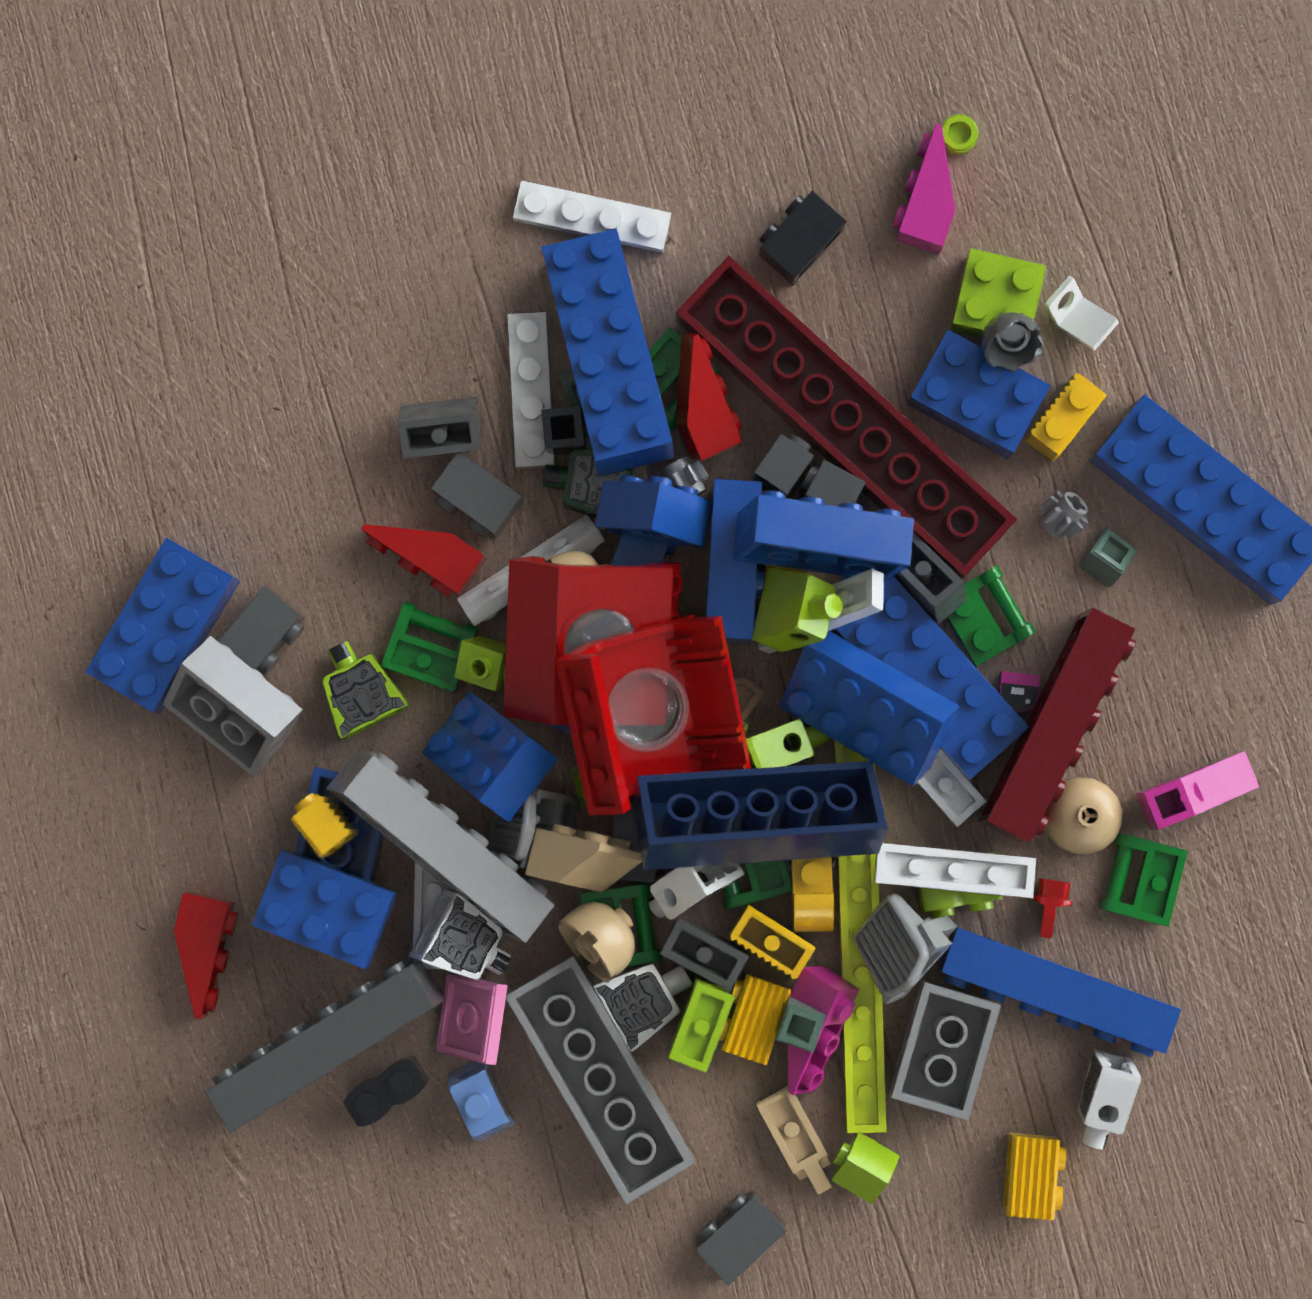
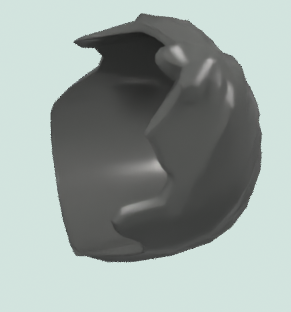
M1000 313L997 317L992 318L985 326L981 340L986 362L992 367H1001L1010 372H1016L1018 367L1035 362L1039 356H1043L1044 342L1039 336L1040 327L1032 318L1023 313Z

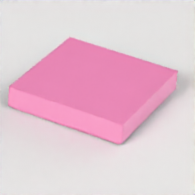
M447 974L444 989L445 1000L442 1003L436 1052L483 1064L496 1065L508 985L481 979L475 980L458 974Z

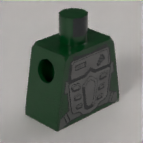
M592 449L571 450L568 467L546 464L543 487L565 490L563 497L564 508L596 518L603 481H620L621 475H632V468L598 476Z

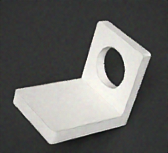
M1071 276L1067 277L1045 303L1055 326L1093 351L1099 347L1119 323L1116 317L1084 298L1075 279ZM1067 292H1070L1069 299L1066 302V304L1062 308L1058 309V304L1061 298Z

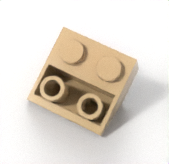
M554 824L552 831L536 828L525 875L603 892L642 862L640 852L629 850L631 845L629 841Z

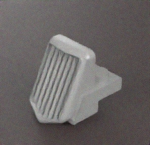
M535 789L510 822L494 812L491 820L489 850L494 851L498 855L502 853L513 860L520 868L527 869L536 828L552 831L554 824L573 828L578 797Z
M890 894L858 928L853 936V942L871 972L872 979L880 991L883 1001L888 1004L904 998L951 946L952 942L948 937L958 926L947 915L933 920L929 917L923 921L900 895Z

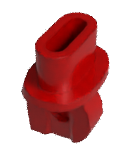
M1039 878L1037 895H1033L1031 899L1044 905L1040 937L1052 939L1057 907L1073 906V901L1068 900L1071 883Z

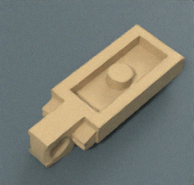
M788 1085L756 1102L755 1104L792 1173L797 1175L799 1181L809 1177L818 1195L832 1188L823 1168L831 1164L827 1158L828 1153L797 1096L788 1092Z

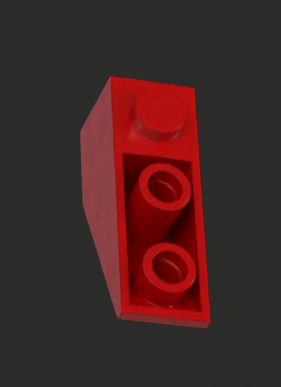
M685 333L681 337L675 424L689 457L703 461L743 442L738 432L742 429L736 412L733 409L729 410L724 395H727L726 385L718 373H714L709 361L713 358L709 344L704 338H700L699 334Z
M364 524L361 528L368 535L365 541L367 544L382 554H385L388 549L401 557L397 564L415 576L421 570L433 578L429 585L448 598L452 592L462 596L486 561L485 555L452 533Z
M183 892L174 927V935L194 1017L196 1019H203L207 1017L208 1011L214 1012L217 1006L220 990L214 987L218 973L223 974L226 969L229 951L224 950L227 934H234L238 921V912L233 911L235 902L194 892Z

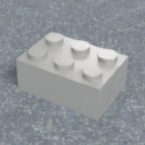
M212 636L207 638L181 663L163 702L165 707L253 777L282 749L303 710L295 704L289 695L280 692L265 680L259 671L250 668L235 656L229 647L220 644Z
M920 980L888 1095L896 1100L969 1120L1001 1005L994 1001Z

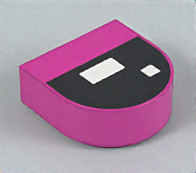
M1001 671L998 693L1016 713L1027 711L1037 702L1041 676Z

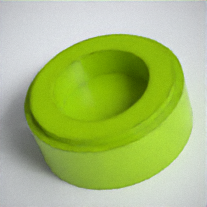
M957 114L950 116L942 124L946 152L952 155H964L974 148L979 132L976 123L970 117Z

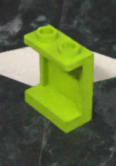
M695 977L668 1049V1058L707 1073L735 995H732L731 991L719 985Z

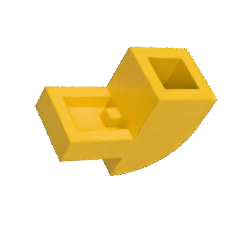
M832 857L791 860L792 932H833L834 893Z

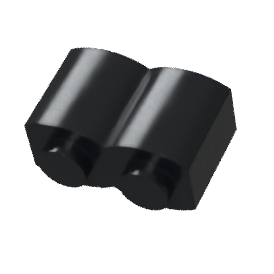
M415 1056L404 1057L391 1064L379 1077L368 1079L358 1085L348 1094L343 1104L358 1127L367 1126L380 1120L393 1105H399L413 1099L426 1086L429 1078Z

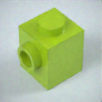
M481 635L462 640L454 678L492 691L504 689L506 644Z
M858 1132L850 1144L843 1142L838 1148L832 1160L837 1167L831 1181L873 1204L889 1184L900 1155L879 1144L876 1140Z

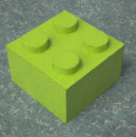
M970 248L965 257L949 330L956 334L982 340L985 326L1000 313H1023L1034 320L1046 265Z

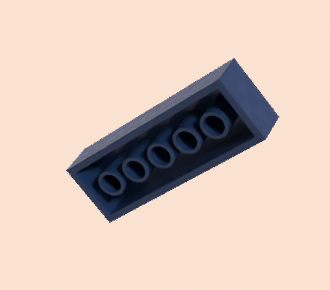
M872 761L637 776L632 800L644 870L879 854L888 829Z

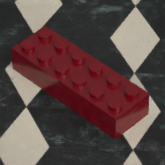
M1093 607L1080 613L1026 722L1029 728L1020 735L978 822L1018 842L1031 843L1034 837L1038 839L1041 837L1049 821V817L1044 814L1051 801L1054 803L1058 802L1066 787L1067 782L1061 779L1069 766L1074 768L1084 749V746L1079 743L1086 731H1093L1100 718L1101 711L1096 708L1104 695L1110 696L1118 681L1119 676L1114 674L1115 669L1121 660L1127 661L1134 649L1136 640L1131 637L1135 628Z

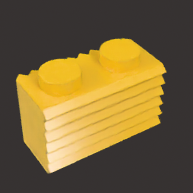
M1080 373L1074 374L1025 435V441L1054 462L1107 395Z
M311 793L294 806L297 814L290 820L319 857H330L357 836L358 829H353V823L348 822L349 817L343 816L344 810H338L339 804H333L334 798L321 797L318 793L315 795Z
M749 904L746 905L729 932L731 941L736 940L738 945L743 944L744 949H749L751 954L756 953V956L758 958L762 957L764 962L769 961L771 966H776V969L778 971L782 970L785 975L789 974L791 979L798 978L816 949L815 946Z
M747 973L743 981L737 979L731 992L732 995H735L733 1001L735 1003L731 1019H726L719 1040L723 1041L721 1050L767 1065L792 991L791 988Z
M1008 1133L1002 1211L1006 1216L1054 1220L1055 1210L1061 1211L1063 1187L1057 1186L1058 1170L1064 1171L1066 1148L1060 1146V1140L1057 1137Z

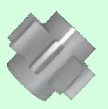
M688 456L662 470L665 477L672 480V487L686 486L697 489L698 496L706 491L702 482L708 479V474L701 461L691 464Z
M1056 491L1039 507L1045 513L1040 518L1043 529L1057 539L1066 535L1071 540L1089 523L1083 517L1088 512L1085 502L1073 492H1066L1062 496L1059 491Z

